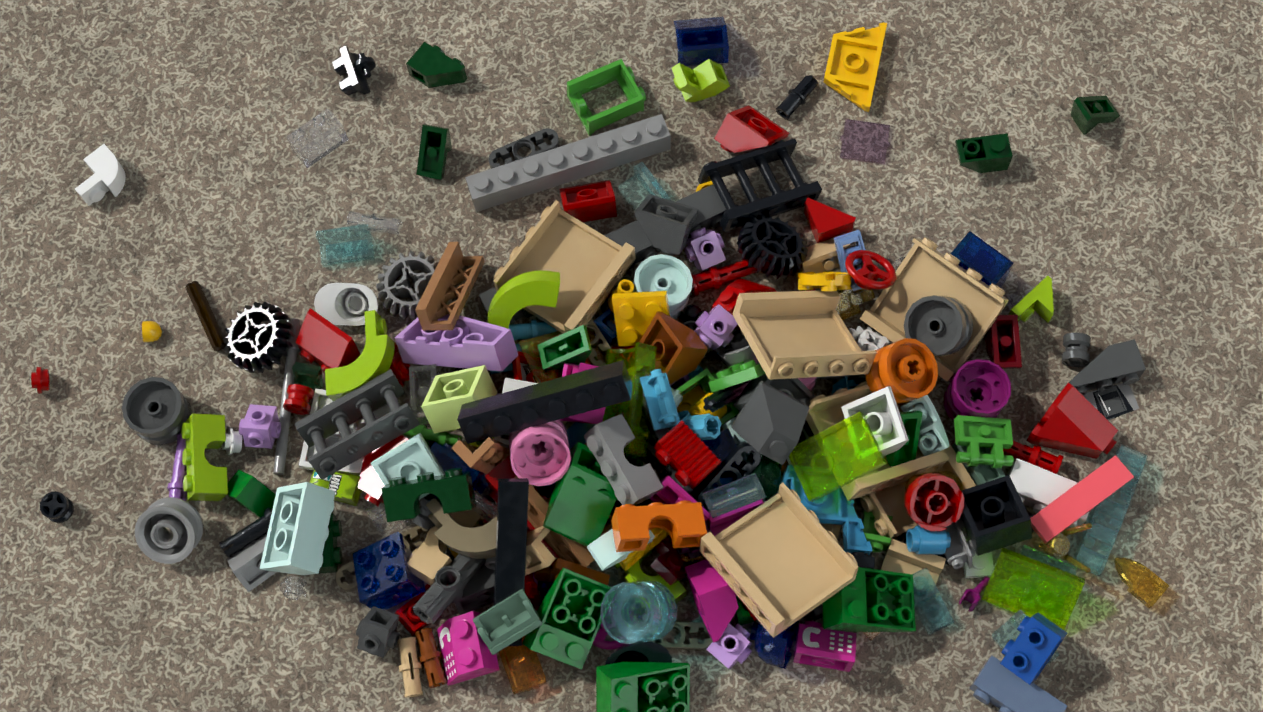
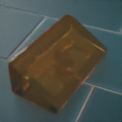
M523 644L522 646H507L499 651L514 695L537 689L546 683V677L535 651L530 650Z

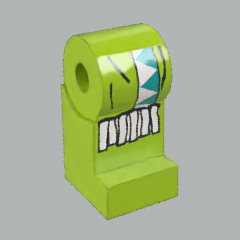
M314 470L309 482L335 491V501L357 506L362 492L358 488L360 476L352 474L345 475L335 472L321 480Z

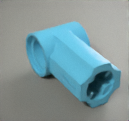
M689 411L678 413L680 421H684L701 440L716 439L721 434L720 427L722 423L718 416H712L711 414L690 415Z

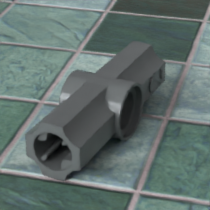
M458 554L449 566L442 567L437 571L435 582L413 606L414 613L425 623L434 624L451 603L457 602L462 598L464 587L485 564L486 559L469 558Z

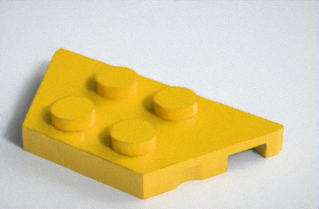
M884 22L879 23L878 27L865 30L864 27H861L851 32L844 31L833 34L823 83L866 112L870 111L887 27V23Z

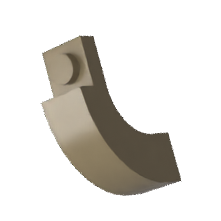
M433 498L426 504L432 512L428 517L438 528L434 534L447 547L469 558L487 559L496 557L497 516L483 526L468 528L457 524L449 513L444 514L442 504L436 498Z

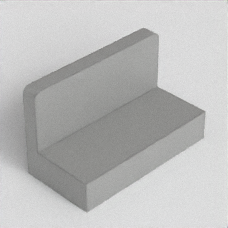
M267 533L227 559L232 572L248 592L276 573L260 569Z

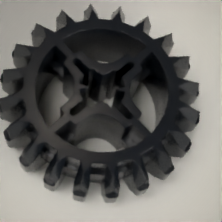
M769 214L765 218L762 215H758L757 218H751L746 222L740 231L737 241L738 252L742 254L741 260L748 261V267H754L757 269V273H765L766 278L772 275L776 280L779 277L787 279L788 276H794L802 268V262L807 257L808 249L806 248L807 242L802 239L803 234L797 233L796 227H791L788 225V221L783 222L779 217L773 219Z
M254 302L253 306L245 305L244 312L237 311L238 317L230 319L231 327L225 328L229 335L223 338L227 344L224 350L229 354V360L241 370L244 369L249 373H254L255 371L263 373L265 369L273 370L274 363L281 364L280 358L288 356L286 349L293 347L289 340L295 337L291 331L294 326L289 321L288 315L276 305L274 306L263 302V304ZM271 321L269 324H262L261 322ZM250 350L256 351L255 354L247 355V352Z

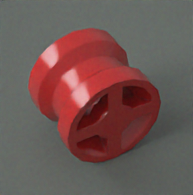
M300 384L288 385V399L284 401L283 408L294 414H309L311 409L309 401L313 399L314 390Z

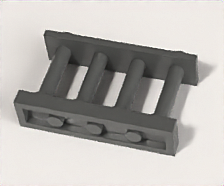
M391 369L294 423L297 431L309 448L315 445L317 454L309 457L308 461L321 480L420 425L408 403L400 405L397 398L406 393ZM388 404L391 412L376 420L373 412ZM364 418L366 426L352 433L349 425ZM339 431L342 439L327 447L324 439Z

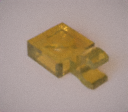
M851 288L850 290L838 291L841 297L836 311L842 320L860 313L859 304L875 298L873 290L862 288L853 292Z

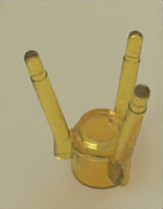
M1088 523L1065 529L1045 544L1042 541L1039 544V548L1044 549L1047 554L1060 557L1080 570L1090 573L1091 569L1068 554L1070 542L1067 536L1091 529L1092 524Z

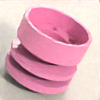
M560 419L510 433L511 466L519 479L528 478L529 485L545 486L560 480L568 471L571 461L566 427Z

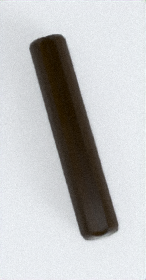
M198 281L188 283L185 287L212 348L214 351L224 349L227 344L223 340L224 336Z

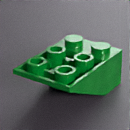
M577 442L570 449L571 461L568 471L555 483L543 527L587 547L600 537L617 498L607 477L602 473L593 452L589 450L588 446Z
M859 567L853 582L823 602L824 629L846 632H915L913 574Z
M562 568L537 609L542 625L526 634L522 644L532 651L582 670L615 588Z
M618 662L597 666L596 712H690V664Z

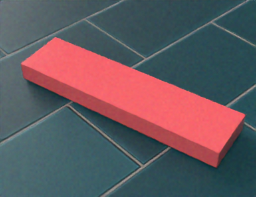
M1116 455L1031 517L1032 529L1045 544L1131 481L1134 476Z

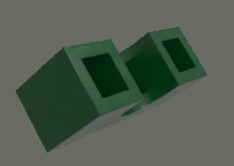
M462 468L446 470L445 475L434 476V472L422 473L417 475V479L406 481V477H396L389 479V484L381 488L387 522L416 518L420 514L419 498L425 493L434 494L440 499L444 514L471 510L476 505L471 472H462Z

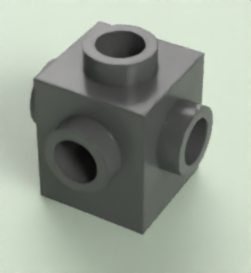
M373 606L357 627L356 636H359L357 648L371 655L384 658L389 649H394L398 643L400 633L396 631L400 615Z

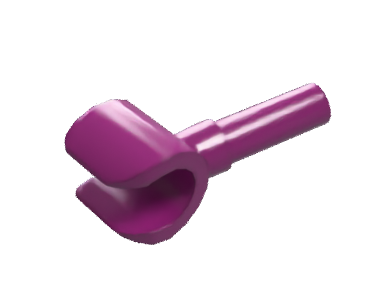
M985 576L974 589L965 590L959 604L963 601L970 602L972 605L968 611L972 612L981 599L980 594L991 579Z

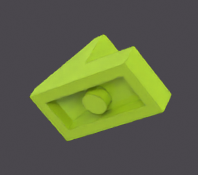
M1046 276L1010 310L1008 315H1018V322L1020 320L1026 322L1036 312L1049 323L1054 314L1052 278Z

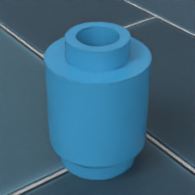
M915 526L914 529L907 530L906 545L908 551L915 552L916 555L944 554L946 548H950L951 537L950 533L946 530L929 531L920 526Z

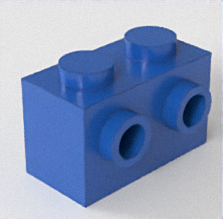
M1039 612L1031 618L1026 616L1017 628L1021 633L1015 641L1010 639L1001 652L1005 657L1000 664L1029 685L1038 678L1068 634Z

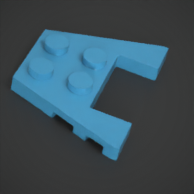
M788 465L784 470L781 483H784L789 490L793 489L799 495L801 503L807 510H812L817 515L820 523L843 526L845 552H863L869 555L872 552V546L870 541L867 542L864 535V525L861 518L857 517L853 506L855 502L854 500H847L832 469Z

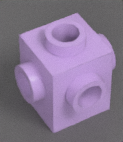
M705 227L690 233L691 237L688 238L687 247L684 250L689 261H694L697 269L703 271L726 260L722 248L725 247L719 233L716 234L713 230H706Z
M718 304L709 313L704 311L695 322L698 326L695 332L708 349L715 350L720 346L725 348L734 337V334L731 332L737 326V322L733 315Z
M250 404L245 418L241 419L239 423V434L243 435L245 447L272 449L275 438H279L281 433V423L279 422L276 406Z
M738 623L735 627L728 624L719 641L712 642L706 650L728 669H731L737 661L742 664L751 654L752 650L749 647L752 643L748 640L751 634ZM732 639L735 640V647L732 649H728V641Z

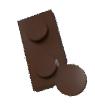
M557 558L552 566L536 571L534 575L541 582L554 583L562 568H566L605 585H609L610 579L608 574L561 558Z

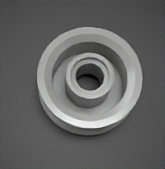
M174 497L161 498L153 502L138 518L135 525V539L141 551L150 559L164 564H173L184 560L198 545L203 535L202 519L196 508L188 502ZM165 527L171 529L173 534L168 533Z

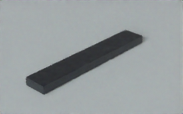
M528 478L498 479L494 605L520 589L525 590ZM522 637L509 646H522Z

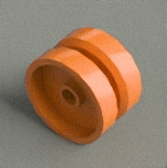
M904 338L875 350L877 354L869 374H865L866 382L872 393L891 386L898 406L928 395L936 385L938 367L933 353L924 343L916 339Z

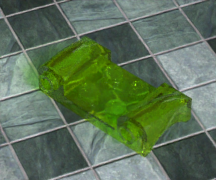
M640 342L635 343V347L630 349H607L606 365L624 360L633 385L631 400L605 407L603 421L622 414L634 434L635 439L624 448L626 459L647 455L649 428L640 427V420L643 414V390L639 378L651 375L650 372L655 370L657 347Z

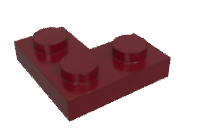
M668 535L654 547L661 556L654 560L651 567L671 586L687 576L684 567L701 560L698 557L689 559V556L685 557L684 554H678L676 549L673 548L670 535Z

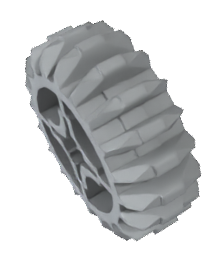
M410 250L409 257H404L402 253L399 254L400 259L397 261L390 257L391 266L383 265L384 273L378 274L380 283H377L376 288L379 291V300L383 301L384 309H390V313L393 316L399 314L403 320L409 314L411 320L414 321L417 314L415 309L439 262H435L434 257L431 255L425 258V254L422 251L415 257L414 252ZM411 270H421L424 272L414 273ZM401 274H403L402 278L399 281L395 282V280ZM409 278L415 283L416 293H413L412 288H410ZM400 297L402 299L407 297L411 298L413 301L407 302L399 300L397 298Z

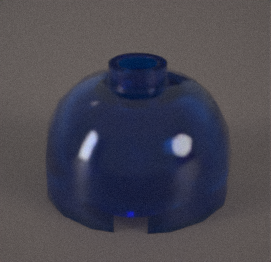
M799 620L774 638L760 622L759 624L754 623L751 629L750 640L755 641V651L758 657L767 664L786 669L792 656L790 650L793 640L796 641Z

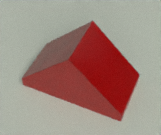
M808 197L805 201L804 214L817 243L853 231L856 217Z

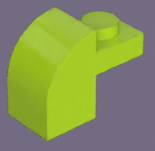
M710 59L694 69L681 63L671 68L675 77L673 79L674 84L682 92L686 102H697L716 96L730 87L722 65Z

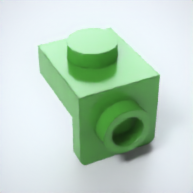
M865 511L862 520L864 525L863 532L867 542L870 541L872 552L886 551L891 545L892 539L886 537V535L880 536L875 528L873 513ZM887 515L892 522L893 516Z

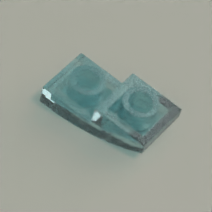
M927 567L914 573L915 610L927 634L930 635L953 624V618L940 596V592Z

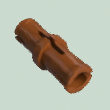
M421 629L422 633L416 631L415 636L421 653L419 660L421 664H424L429 688L439 687L440 683L445 685L447 680L440 660L442 659V653L437 649L433 629Z

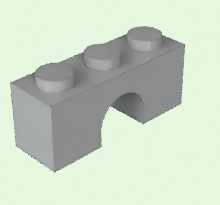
M622 414L596 424L584 435L589 450L593 452L602 473L607 477L616 498L622 505H637L650 499L664 488L650 463L638 467L630 464L625 458L624 448L635 439V436Z

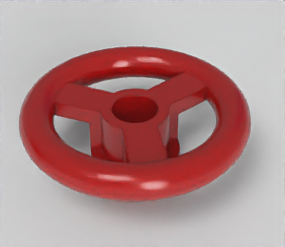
M857 250L850 253L846 258L845 266L847 272L854 279L855 283L863 289H886L891 287L896 281V271L893 265L886 258L875 252ZM861 258L863 266L861 269L856 270L853 262ZM872 260L883 266L887 272L880 270L873 264Z

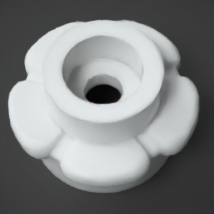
M229 428L228 433H225L226 441L221 445V448L226 450L228 455L240 453L242 435L239 434V431H233V428Z

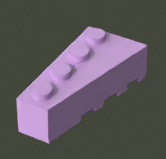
M445 315L438 319V321H447L449 315ZM459 316L453 330H422L417 317L395 337L402 361L407 364L467 369L485 365L487 370L503 371L518 356L511 329L464 316Z

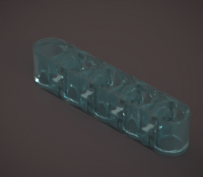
M1120 444L1115 455L1132 473L1134 478L1093 509L1072 562L1073 566L1100 577L1106 566L1148 455L1123 444Z

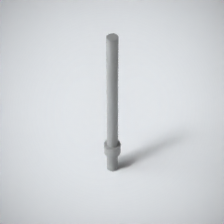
M295 318L290 319L294 326L291 331L295 337L289 341L293 347L286 349L288 356H286L279 416L281 433L279 438H277L273 470L275 475H284L291 412L286 411L283 408V404L288 399V385L294 384L297 353L300 352L295 342L300 332L301 320Z

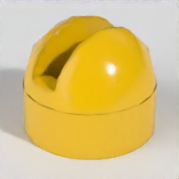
M142 321L143 342L157 341L162 334L160 325L154 321Z

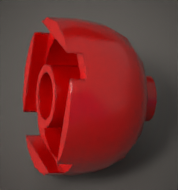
M926 473L917 477L908 486L905 493V508L909 517L921 528L929 531H943L952 522L956 523L960 519L964 509V495L953 479L940 473Z

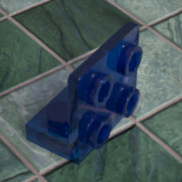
M400 532L393 533L353 553L359 601L372 609L375 606L387 610L426 591L424 581L408 570L403 535Z

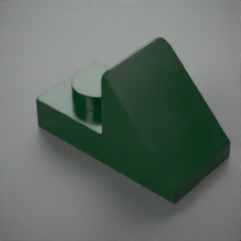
M1107 96L1077 97L1074 100L1071 117L1083 135H1086L1098 123L1113 122L1120 116Z
M427 124L422 125L416 175L439 180L444 178L446 156L452 150L448 128Z

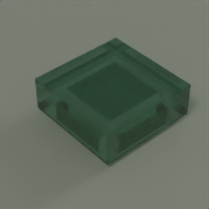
M300 362L294 363L292 367L294 384L304 385L313 390L322 388L321 366Z

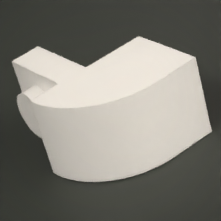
M103 144L83 159L94 174L75 188L88 206L100 201L108 191L116 197L125 184L126 177L123 167L114 154Z

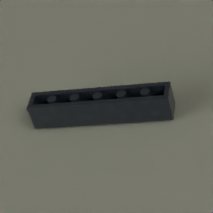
M622 360L462 404L457 420L467 444L485 440L488 437L504 435L631 400L633 385L625 362Z

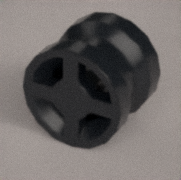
M55 491L46 494L42 498L40 511L52 522L63 523L72 516L74 505L62 493Z

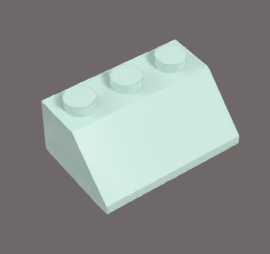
M309 482L277 488L260 569L296 575L319 573L323 563L324 544L329 535L328 525L330 515L334 509L335 491Z

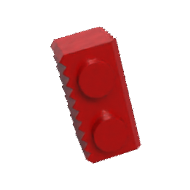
M680 421L654 447L657 451L655 455L658 460L665 466L669 464L676 471V479L683 486L689 485L692 489L699 485L721 463L720 459L709 450L708 446L693 433L684 421Z

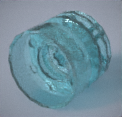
M657 581L622 582L613 586L605 594L601 604L600 617L604 629L611 638L619 643L635 644L655 641L665 637L672 630L676 621L677 606L672 593L666 586Z

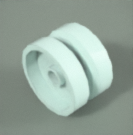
M654 255L642 261L636 269L633 293L667 291L670 317L677 319L688 304L693 279L689 268L681 260L670 255Z

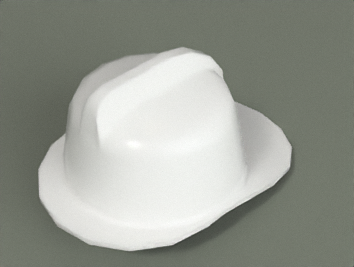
M356 283L327 284L320 288L314 301L315 311L333 325H365L364 312L371 310L377 312L378 310L377 297L374 292L367 286Z

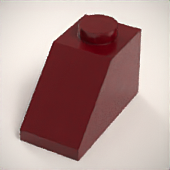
M999 315L985 334L988 357L991 362L999 365L1002 369H1021L1022 359L1018 315Z

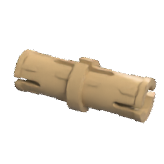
M416 637L399 639L398 644L401 658L399 672L403 674L405 698L421 696L423 691L419 670L422 669L421 662H418Z

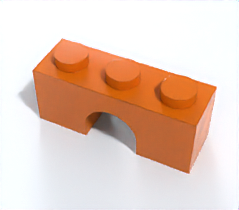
M688 500L680 501L676 504L654 502L648 506L625 504L615 508L611 520L616 552L645 550L650 538L649 530L653 528L665 530L672 539L673 548L700 547L701 537L707 534L701 502L692 503Z

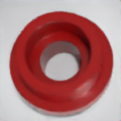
M37 367L36 372L31 373L32 389L37 388L38 394L50 390L49 369Z

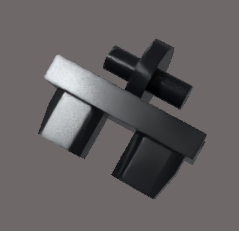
M347 46L340 48L342 56L334 60L332 64L340 76L348 73V77L339 82L342 92L348 96L358 91L363 95L370 93L366 78L371 77V71L376 67L375 60L372 57H366L364 53H351Z

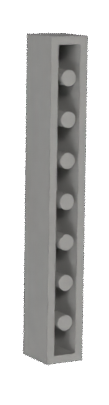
M660 114L465 177L475 210L479 212L670 150L671 135L663 115Z

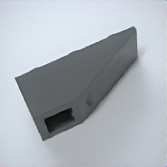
M1135 339L1109 345L1071 379L1069 383L1082 395H1085L1088 390L1097 389L1100 392L1112 388L1113 384L1123 382V385H1130L1139 381L1146 368Z

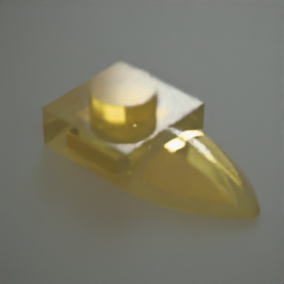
M1116 557L1114 559L1120 578L1128 586L1127 591L1149 609L1169 587L1166 582L1143 564L1128 558Z

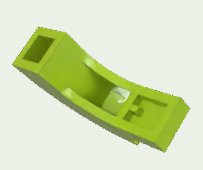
M530 271L507 281L496 292L491 301L487 323L509 329V324L514 314L524 307L540 305L556 308L560 287V272Z
M375 310L364 312L366 342L361 355L347 366L325 369L326 396L332 401L387 372L390 368L394 356L395 342L387 335L385 319Z

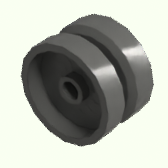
M937 295L922 297L913 303L906 313L904 321L905 337L924 343L934 356L955 354L963 349L971 339L973 331L972 315L966 305L956 298Z
M158 377L146 378L134 384L124 396L122 404L123 417L129 427L141 439L155 445L175 442L177 436L181 434L182 424L192 414L190 403L172 382Z

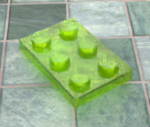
M858 412L797 444L788 456L810 502H814L851 483L854 479L860 478L887 464L862 412Z
M1002 548L983 592L982 600L1025 617L1029 616L1031 618L1039 612L1055 625L1065 630L1085 584V579Z

